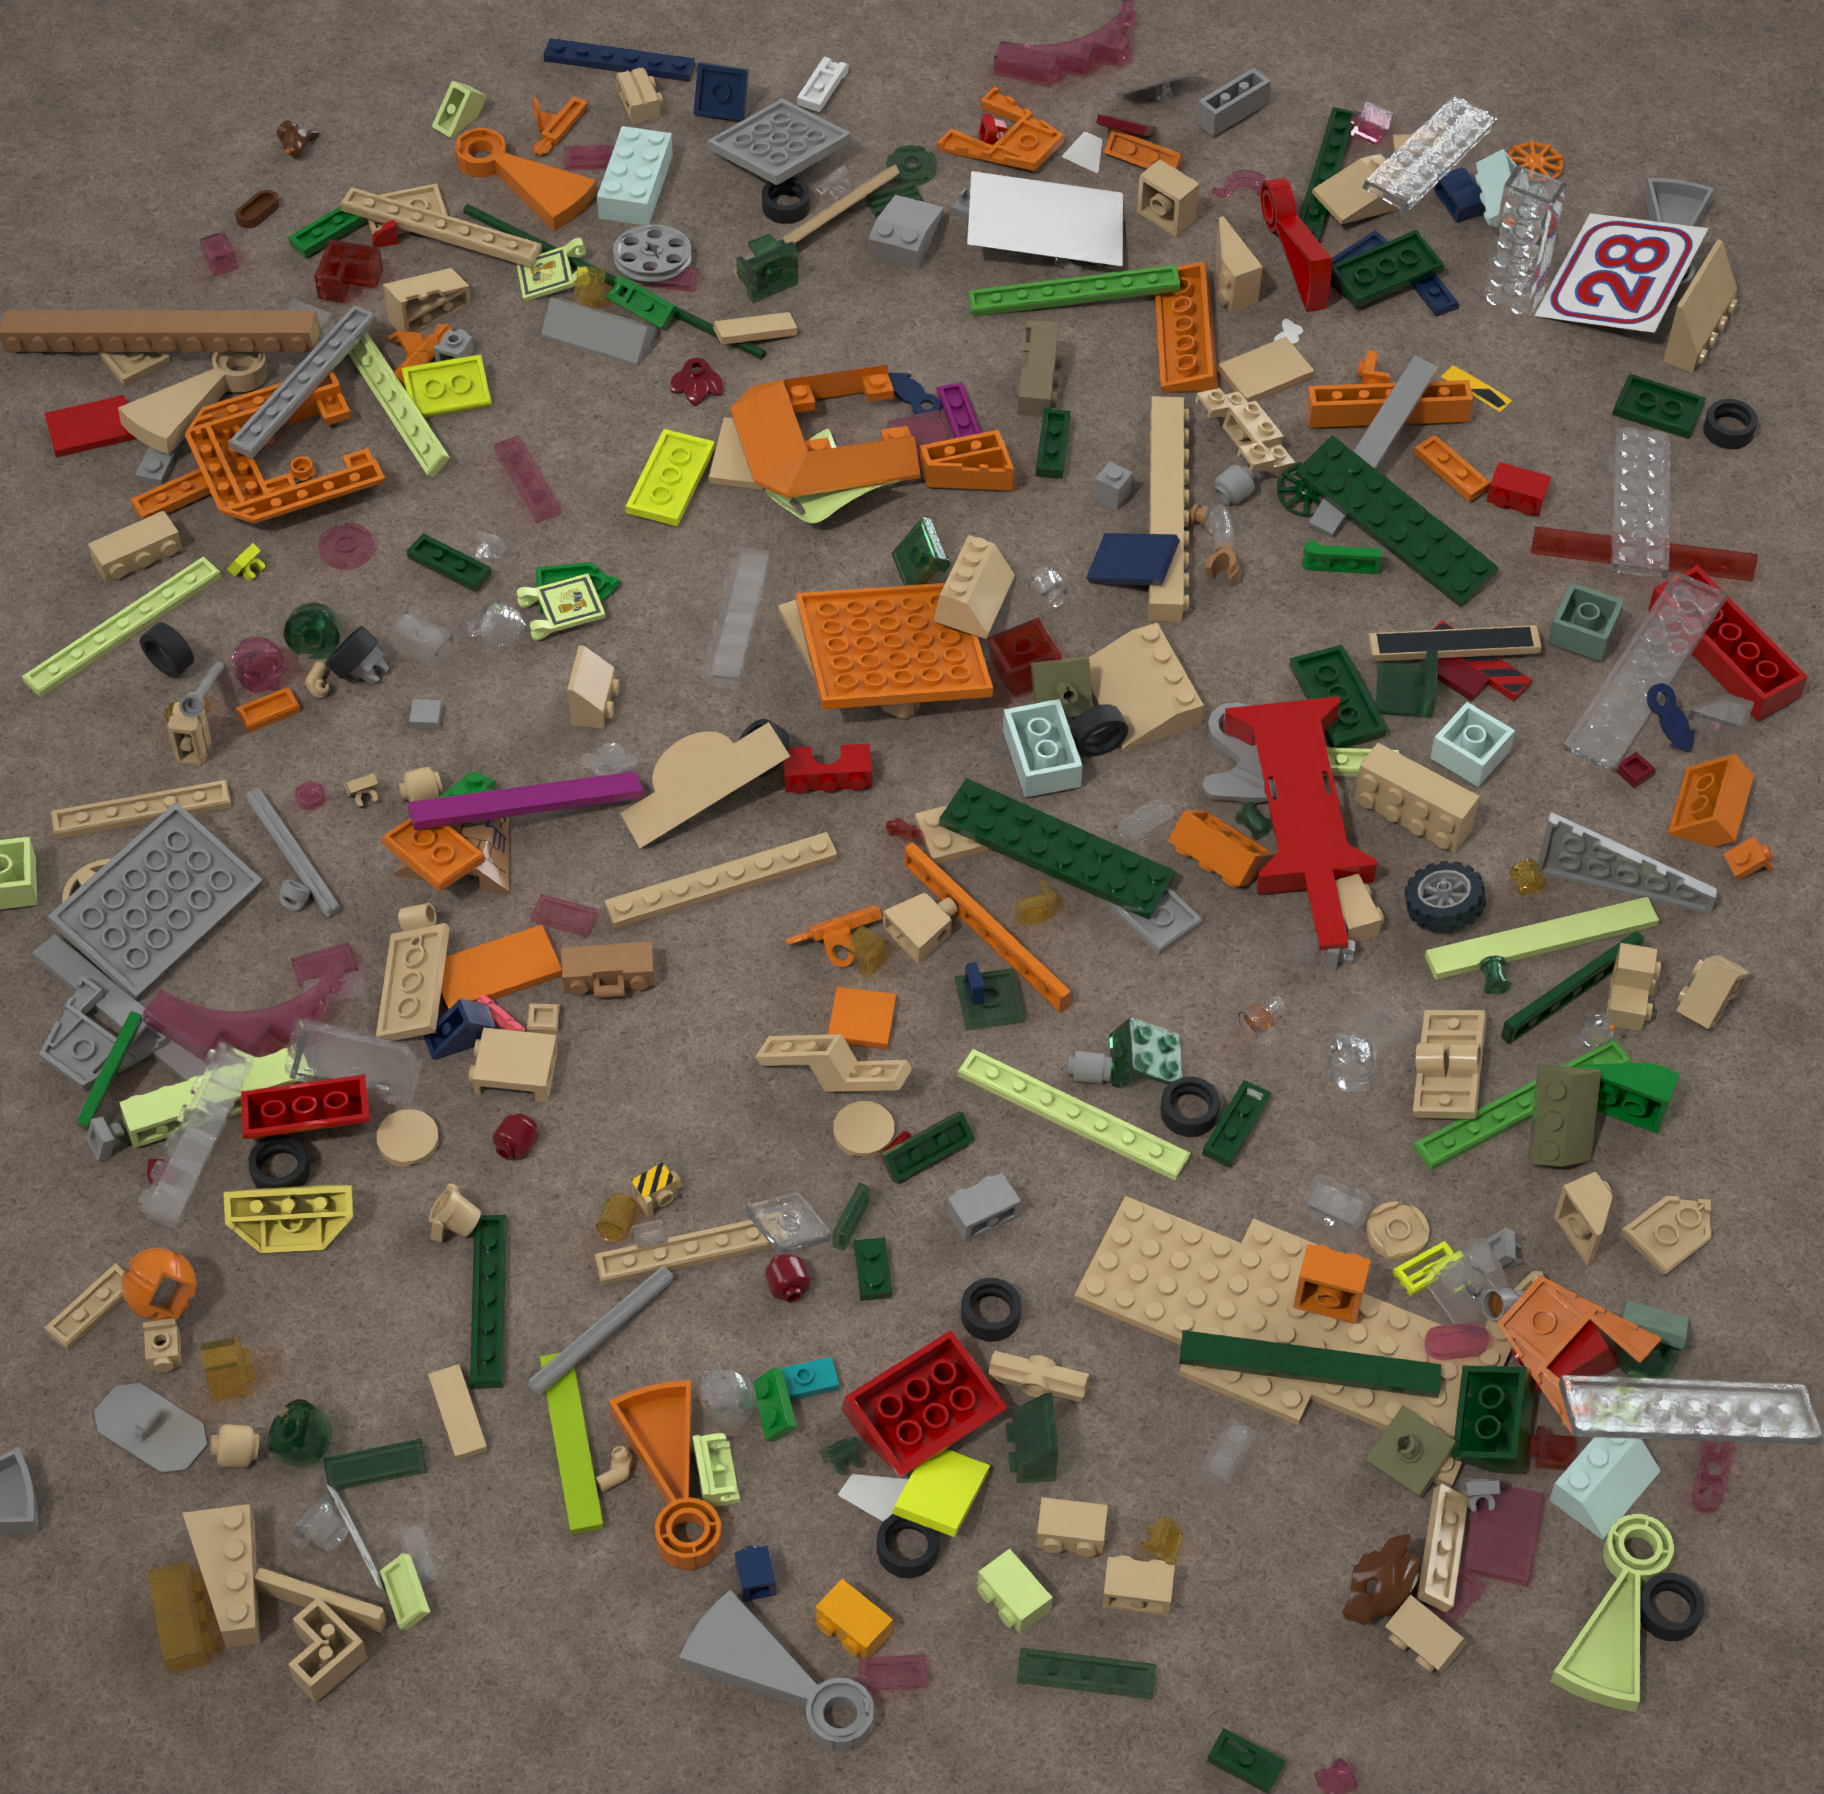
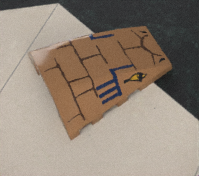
M509 817L450 825L485 855V862L467 875L479 876L481 890L509 894ZM403 861L394 872V876L423 880L421 876Z

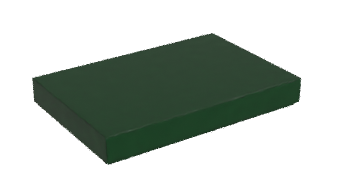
M1629 373L1614 406L1612 415L1690 439L1705 404L1706 397Z

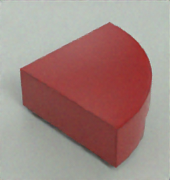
M395 220L384 223L383 227L372 236L373 248L399 244Z

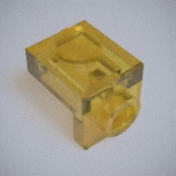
M578 266L574 297L582 298L581 304L597 306V301H605L603 288L606 269Z
M1046 879L1039 882V895L1016 900L1015 917L1018 926L1024 924L1035 925L1042 920L1053 918V907L1057 906V898L1054 889H1049Z

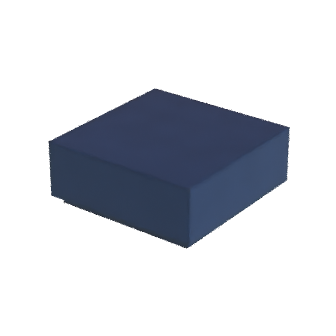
M977 962L968 963L965 966L964 982L971 1002L974 1005L984 1003L985 985Z

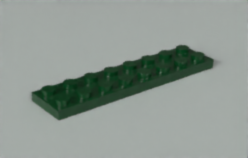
M1332 435L1295 470L1297 478L1459 607H1463L1498 572L1499 566L1335 436Z
M967 778L939 818V826L1149 920L1176 876V871Z

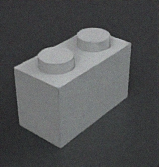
M1003 1172L994 1177H985L977 1185L966 1190L960 1189L947 1199V1214L965 1242L1020 1217L1021 1200Z

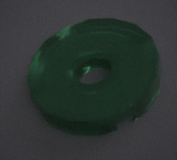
M902 146L895 149V153L887 157L886 169L896 165L900 171L899 175L892 179L898 184L919 186L931 181L936 175L937 160L935 155L931 151L930 153L926 152L925 148L921 146ZM909 163H914V164H916L917 166H915V167H908V166H906V165L909 164Z

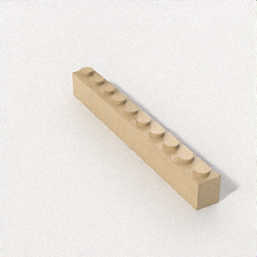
M1151 397L1149 534H1176L1180 542L1163 585H1149L1148 621L1182 622L1183 611L1188 612L1189 595H1184V590H1188L1189 573H1184V569H1188L1189 552H1184V548H1188L1189 531H1184V527H1188L1189 510H1184V506H1188L1189 490L1184 489V485L1188 486L1189 469H1184V465H1188L1189 449H1184V445H1188L1189 429H1184V425H1188L1189 409H1184V397Z

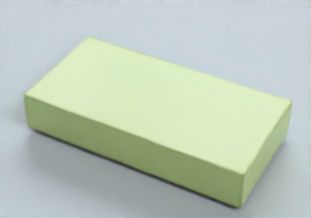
M402 1553L380 1570V1574L399 1629L408 1630L430 1613V1609L411 1555Z

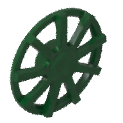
M1298 462L1281 473L1277 482V495L1281 504L1289 512L1300 517L1311 518L1314 513H1308L1309 502L1314 501L1319 507L1321 501L1317 497L1319 494L1290 474L1303 464ZM1285 478L1296 485L1281 487ZM1295 492L1296 496L1286 503L1282 493ZM1298 500L1304 502L1303 513L1291 508Z

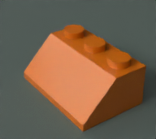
M1736 754L1686 768L1669 826V835L1710 847L1736 841L1754 774Z
M1185 810L1168 839V842L1176 846L1174 850L1177 853L1188 858L1192 856L1199 861V867L1210 873L1217 872L1223 876L1221 880L1233 888L1249 886L1258 876L1259 871L1276 855L1207 810Z

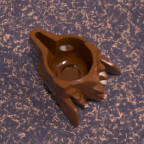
M1409 1534L1388 1539L1380 1552L1373 1550L1371 1553H1365L1362 1555L1359 1564L1354 1565L1351 1593L1343 1610V1616L1346 1620L1366 1625L1375 1615L1392 1616L1410 1595L1413 1597L1418 1595L1421 1570L1418 1569L1420 1557H1411L1412 1551L1406 1549L1411 1538ZM1370 1580L1377 1581L1373 1594L1368 1593L1366 1590L1367 1583Z

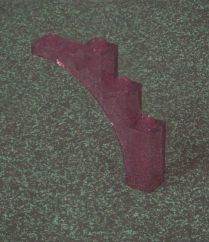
M1123 0L1118 14L1110 22L1093 33L1078 39L1047 45H1027L1001 41L994 55L993 75L1051 88L1054 79H1059L1060 73L1087 78L1090 69H1095L1096 63L1122 68L1125 60H1130L1133 45H1129V26H1134L1137 11H1133L1134 0Z
M334 961L318 984L305 993L282 1004L252 1011H220L200 1007L181 1000L161 988L143 1011V1022L203 1062L206 1061L210 1054L215 1056L224 1043L222 1039L251 1058H254L258 1051L264 1052L273 1037L290 1048L299 1045L303 1053L306 1047L311 1049L321 1035L319 1033L320 1021L318 1019L325 1012L328 1006L326 1001L331 994L337 995L346 982L343 979L345 967Z

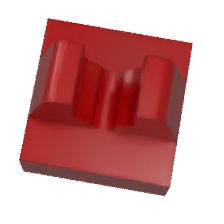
M982 114L978 130L979 139L993 146L1003 136V132L1007 131L1005 121L994 119L992 114Z

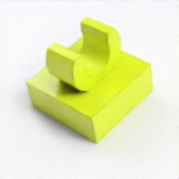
M252 543L233 561L227 570L235 577L242 571L244 578L252 581L256 575L250 570V567H255L259 572L265 568V564L260 559L255 558L261 550Z

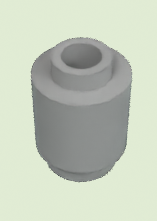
M1075 1051V1057L1069 1056L1067 1075H1073V1081L1095 1084H1102V1081L1110 1082L1112 1057H1104V1053Z

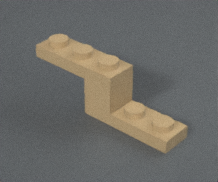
M842 1034L769 1036L755 1056L760 1066L810 1065L825 1092L900 1090L912 1070L908 1060L857 1061Z

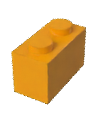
M843 1579L815 1606L817 1627L825 1635L831 1636L833 1634L842 1642L841 1645L845 1651L853 1657L859 1655L863 1660L867 1661L893 1633V1619Z

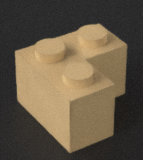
M1625 943L1620 944L1611 974L1605 1025L1641 1031L1644 1021H1650L1653 1004L1648 1003V996L1653 997L1655 983L1659 978L1661 962L1656 961L1657 949Z
M1719 954L1705 958L1704 961L1699 960L1691 975L1695 978L1690 987L1685 986L1677 998V1002L1680 1005L1676 1011L1707 1029L1714 1027L1728 1002L1737 997L1750 972Z
M320 1597L316 1598L293 1618L297 1636L308 1647L288 1664L293 1681L315 1704L367 1659L363 1641Z

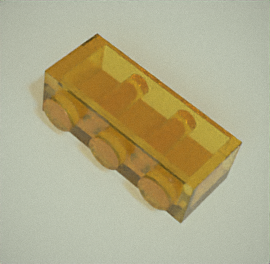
M188 1560L147 1570L162 1656L168 1675L209 1665L207 1653L213 1651L209 1631L203 1632L201 1622L207 1621V1614L204 1602L197 1601L196 1592L202 1591L198 1571H191Z

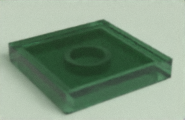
M1014 968L981 972L985 985L984 1003L976 1005L971 1002L964 982L965 975L955 976L954 982L965 1031L1025 1023V1014Z

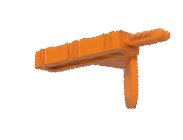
M533 97V115L538 130H543L541 133L542 140L537 141L533 146L534 154L542 156L551 151L552 145L557 146L580 117L586 113L588 109L587 101L572 97L558 114L541 112L537 97Z
M442 323L438 324L436 329H434V334L431 333L425 338H422V333L396 331L388 336L390 343L401 344L408 355L393 371L404 388L402 368L428 364L435 357V345H439L447 330H453L449 327L448 323L444 325Z
M869 905L854 912H848L845 915L813 924V926L807 927V932L787 938L785 942L788 945H792L810 938L814 941L823 939L830 961L838 967H847L855 959V949L850 930L882 919L880 908L875 905ZM836 945H842L846 948L848 952L846 960H841L835 955L834 947Z

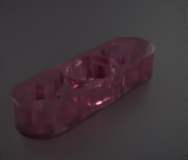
M1714 1424L1707 1429L1703 1438L1693 1484L1691 1503L1697 1511L1704 1514H1711L1719 1509L1727 1482L1735 1435L1728 1426L1723 1424ZM1716 1435L1721 1436L1723 1442L1719 1453L1713 1452L1716 1444ZM1708 1462L1716 1463L1720 1466L1722 1473L1716 1476L1710 1475L1704 1469V1464ZM1707 1484L1713 1485L1710 1493V1503L1703 1501V1494Z

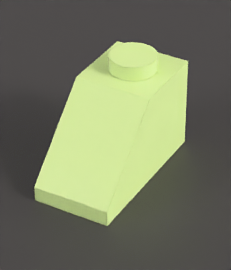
M452 81L432 127L453 138L478 118L487 95L469 85Z

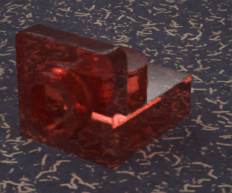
M1538 1425L1535 1436H1530L1528 1447L1529 1456H1534V1467L1539 1469L1567 1470L1576 1459L1575 1437L1545 1434V1426Z

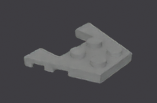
M82 975L76 984L77 990L73 997H69L66 1002V1010L59 1022L56 1021L39 1055L45 1063L86 1092L93 1087L117 1038L85 1016L105 994L100 987ZM147 1022L137 1032L118 1073L167 1046L170 1043L168 1036Z

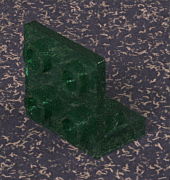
M1426 650L1424 661H1419V665L1378 663L1376 709L1379 714L1433 718L1437 700L1438 651Z
M1131 1017L1109 1034L1110 1057H1112V1086L1124 1088L1139 1075L1167 1085L1173 1080L1183 1077L1179 1034Z

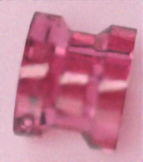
M1341 1758L1332 1761L1329 1768H1320L1315 1771L1316 1782L1323 1794H1341L1344 1791L1351 1792L1357 1788V1781L1352 1770Z

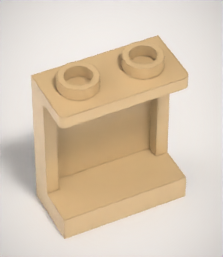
M483 1028L481 1039H476L474 1047V1057H477L476 1064L471 1065L469 1069V1083H473L475 1094L481 1095L483 1087L531 1091L535 1093L536 1101L548 1102L558 1054L556 1035Z

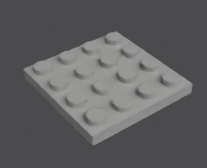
M782 98L709 139L708 149L778 185L795 174L804 171V169L814 163L821 161L833 152L840 150L851 143L852 138L850 132Z

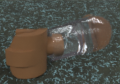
M1212 502L1209 506H1203L1202 508L1201 505L1194 504L1190 513V522L1193 524L1199 522L1200 525L1205 526V530L1212 533L1215 554L1210 556L1205 565L1207 578L1214 580L1218 571L1227 570L1228 581L1234 587L1241 579L1239 565L1234 553V519L1229 509L1223 504Z

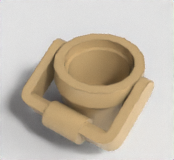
M454 1184L447 1185L430 1211L429 1221L433 1223L430 1240L442 1243L447 1229L466 1237L472 1232L479 1221L481 1210L460 1195L458 1187Z

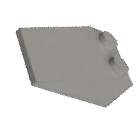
M895 195L878 216L868 238L870 257L919 270L944 212V207Z

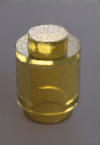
M613 1193L606 1200L596 1224V1229L603 1239L615 1242L626 1237L636 1211L634 1208L635 1201L630 1196L623 1193Z

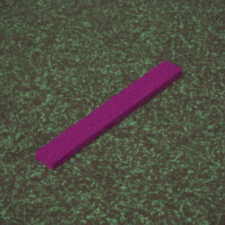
M636 771L408 802L407 810L414 830L639 799L643 798L644 790Z

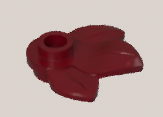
M702 358L689 359L684 364L683 370L674 374L670 382L671 392L679 393L684 391L687 400L693 406L699 405L707 395V392L715 396H722L724 391L722 378L719 374L711 371L709 364ZM699 367L701 370L695 372L692 368Z

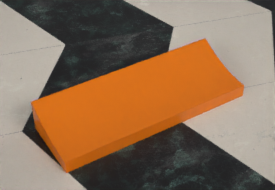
M1205 261L1179 266L1177 269L1180 291L1155 294L1161 389L1163 393L1182 391L1205 392L1218 389L1211 282Z

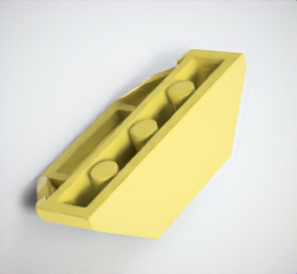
M352 1185L262 1188L224 1192L225 1224L259 1253L324 1250L353 1218Z

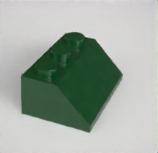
M1463 1365L1454 1440L1457 1441L1458 1445L1452 1452L1454 1460L1492 1473L1526 1474L1536 1383L1527 1367Z

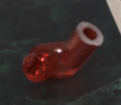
M895 818L886 823V832L889 836L898 834L899 838L904 842L914 841L920 837V829L916 826H910L902 818Z

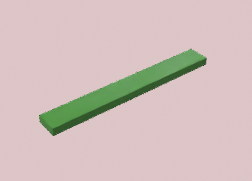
M1177 265L968 291L972 316H983L1180 291V280Z
M1612 1039L1562 1066L1580 1068L1581 1065L1631 1063L1632 1060L1619 1044ZM1536 1079L1478 1109L1476 1119H1459L1414 1143L1413 1149L1431 1171L1532 1118Z

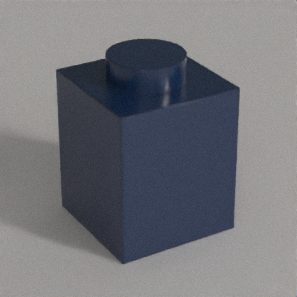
M750 1545L744 1547L741 1551L735 1552V1566L743 1602L776 1596V1581L768 1545L762 1547Z

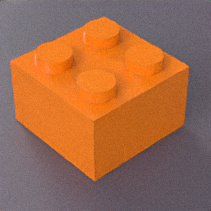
M1308 1244L1298 1279L1293 1308L1356 1324L1371 1260L1355 1253L1346 1254L1334 1251L1324 1245L1315 1246Z

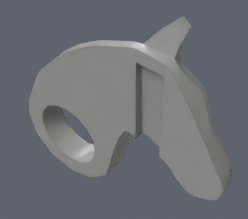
M1239 702L1222 704L1213 710L1207 724L1210 743L1237 763L1236 767L1229 772L1206 776L1203 780L1202 790L1205 796L1214 801H1234L1250 805L1267 801L1256 745L1250 746L1237 738L1229 737L1219 728V725L1224 722L1225 708L1250 705ZM1269 779L1272 798L1277 800L1274 781Z

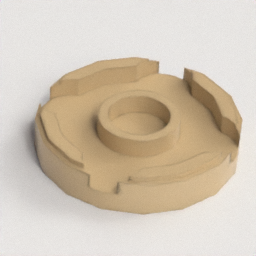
M857 1101L848 1104L838 1112L834 1120L833 1136L837 1146L845 1154L852 1157L853 1155L861 1156V1159H870L879 1156L893 1142L894 1120L890 1112L882 1105L871 1101Z
M414 1109L400 1110L390 1114L381 1122L377 1131V1146L382 1157L390 1164L399 1167H411L410 1164L418 1163L420 1165L426 1162L435 1154L439 1145L438 1127L433 1118L425 1112Z
M1403 1202L1383 1203L1373 1210L1367 1221L1366 1236L1370 1246L1378 1254L1388 1259L1402 1261L1414 1258L1423 1251L1428 1243L1430 1227L1426 1217L1418 1208L1412 1205L1410 1207L1402 1205Z

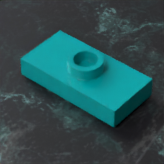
M832 1357L779 1368L783 1370L790 1401L839 1390V1382Z

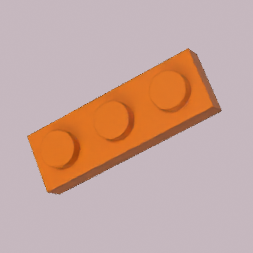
M1116 129L1111 130L1104 149L1106 154L1147 169L1160 159L1178 170L1184 155Z
M1436 435L1415 446L1414 455L1468 502L1489 490L1491 482Z
M198 468L130 499L135 512L143 520L161 511H165L166 514L211 493Z

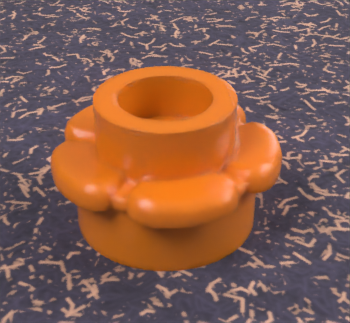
M300 456L291 461L289 473H291L293 479L307 481L315 475L316 468L313 467L314 464L308 457Z

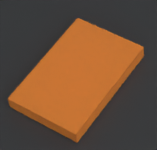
M409 818L381 837L382 844L438 892H441L485 862V855L450 825L414 830L411 818Z

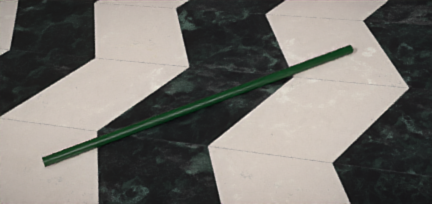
M467 204L463 209L464 214L503 233L540 243L541 252L543 253L557 249V247L472 205ZM569 257L570 266L576 269L586 267L589 270L590 276L614 287L616 276L579 258ZM677 307L678 309L673 317L718 338L713 329V324ZM750 342L730 344L760 360L766 356V350Z

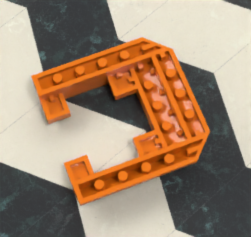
M888 365L784 379L750 386L730 407V413L754 484L783 497L791 498L920 478L915 436H911L908 426L882 429L881 441L832 448L828 438L804 441L795 416L797 412L815 410V399L863 392L867 402L893 399L894 389L887 373Z
M333 370L282 426L319 414L325 426L351 419L350 409L341 393L340 384ZM283 382L202 407L185 432L187 443L219 513L254 524L386 482V479L377 460L373 459L369 448L342 456L346 469L299 484H295L291 473L264 481L254 458H249L230 449L229 441ZM273 436L265 445L274 443Z

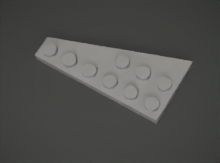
M1550 812L1535 873L1639 898L1648 897L1652 901L1697 912L1711 913L1716 898V888Z

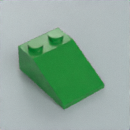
M1653 1063L1585 1064L1580 1066V1068L1601 1070L1596 1112L1647 1131L1659 1133L1680 1073L1672 1071L1666 1066H1658Z

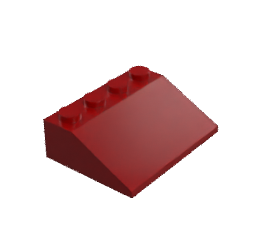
M950 1330L846 1395L841 1410L859 1436L901 1478L1000 1415L1008 1407L953 1331Z

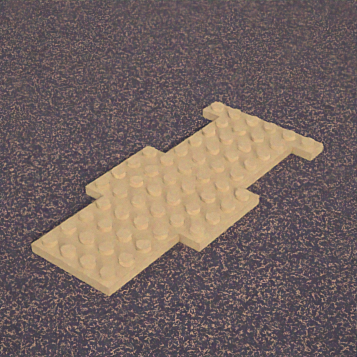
M1124 1197L1074 1295V1301L1181 1345L1183 1330L1441 1364L1440 1393L1438 1398L1181 1365L1179 1376L1293 1424L1299 1425L1310 1399L1383 1430H1386L1401 1406H1404L1454 1439L1463 1365L1504 1366L1511 1352L1512 1346L1497 1325L1498 1321L1488 1319L1480 1339L1477 1340L1367 1294H1363L1356 1324L1293 1308L1307 1245L1317 1246V1244L1256 1219L1252 1220L1242 1243L1130 1197ZM1451 1454L1433 1482L1436 1484L1441 1483L1452 1489L1463 1462L1454 1460Z

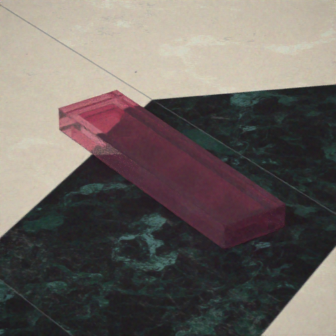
M517 435L494 443V451L535 522L539 523L561 515L559 504L520 437Z

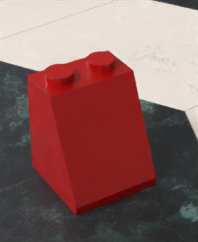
M1589 1321L1547 1369L1571 1389L1621 1367L1622 1364L1598 1327ZM1511 1349L1519 1364L1523 1366L1524 1364L1515 1350ZM1535 1383L1536 1391L1540 1392V1387Z

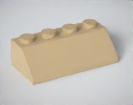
M968 535L940 593L933 619L934 622L987 639L1015 576L994 543L980 537Z

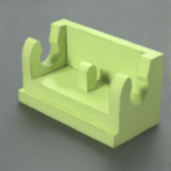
M715 1433L693 1436L694 1454L703 1501L709 1503L712 1507L740 1503L730 1443L726 1441L725 1434Z

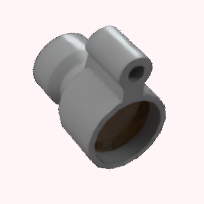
M1509 1288L1489 1289L1485 1292L1482 1299V1309L1485 1316L1491 1321H1499L1526 1290L1513 1291Z

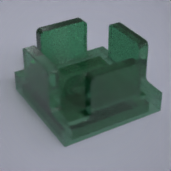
M766 234L748 242V247L755 257L746 261L742 256L736 258L737 276L746 286L748 298L752 303L798 285L797 246L792 241L786 243L783 239L776 241L771 234Z

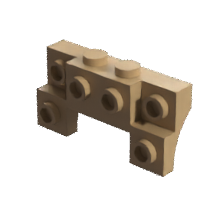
M1220 388L1197 394L1195 401L1196 403H1203L1208 410V418L1226 417L1222 427L1238 446L1237 455L1239 457L1244 456L1249 462L1250 472L1269 471L1280 477L1284 470L1295 464V461L1281 445L1284 438L1283 434L1257 401L1247 402L1239 391L1224 394Z

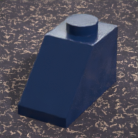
M460 998L437 1021L436 1032L425 1034L423 1037L432 1059L437 1060L474 1048L476 1039H481L483 1028H497L486 1004Z

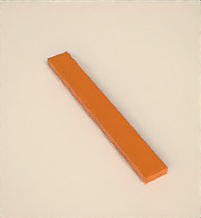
M913 842L904 847V866L941 901L947 897L951 898L958 909V912L955 914L1059 1013H1063L1070 1008L1071 991Z

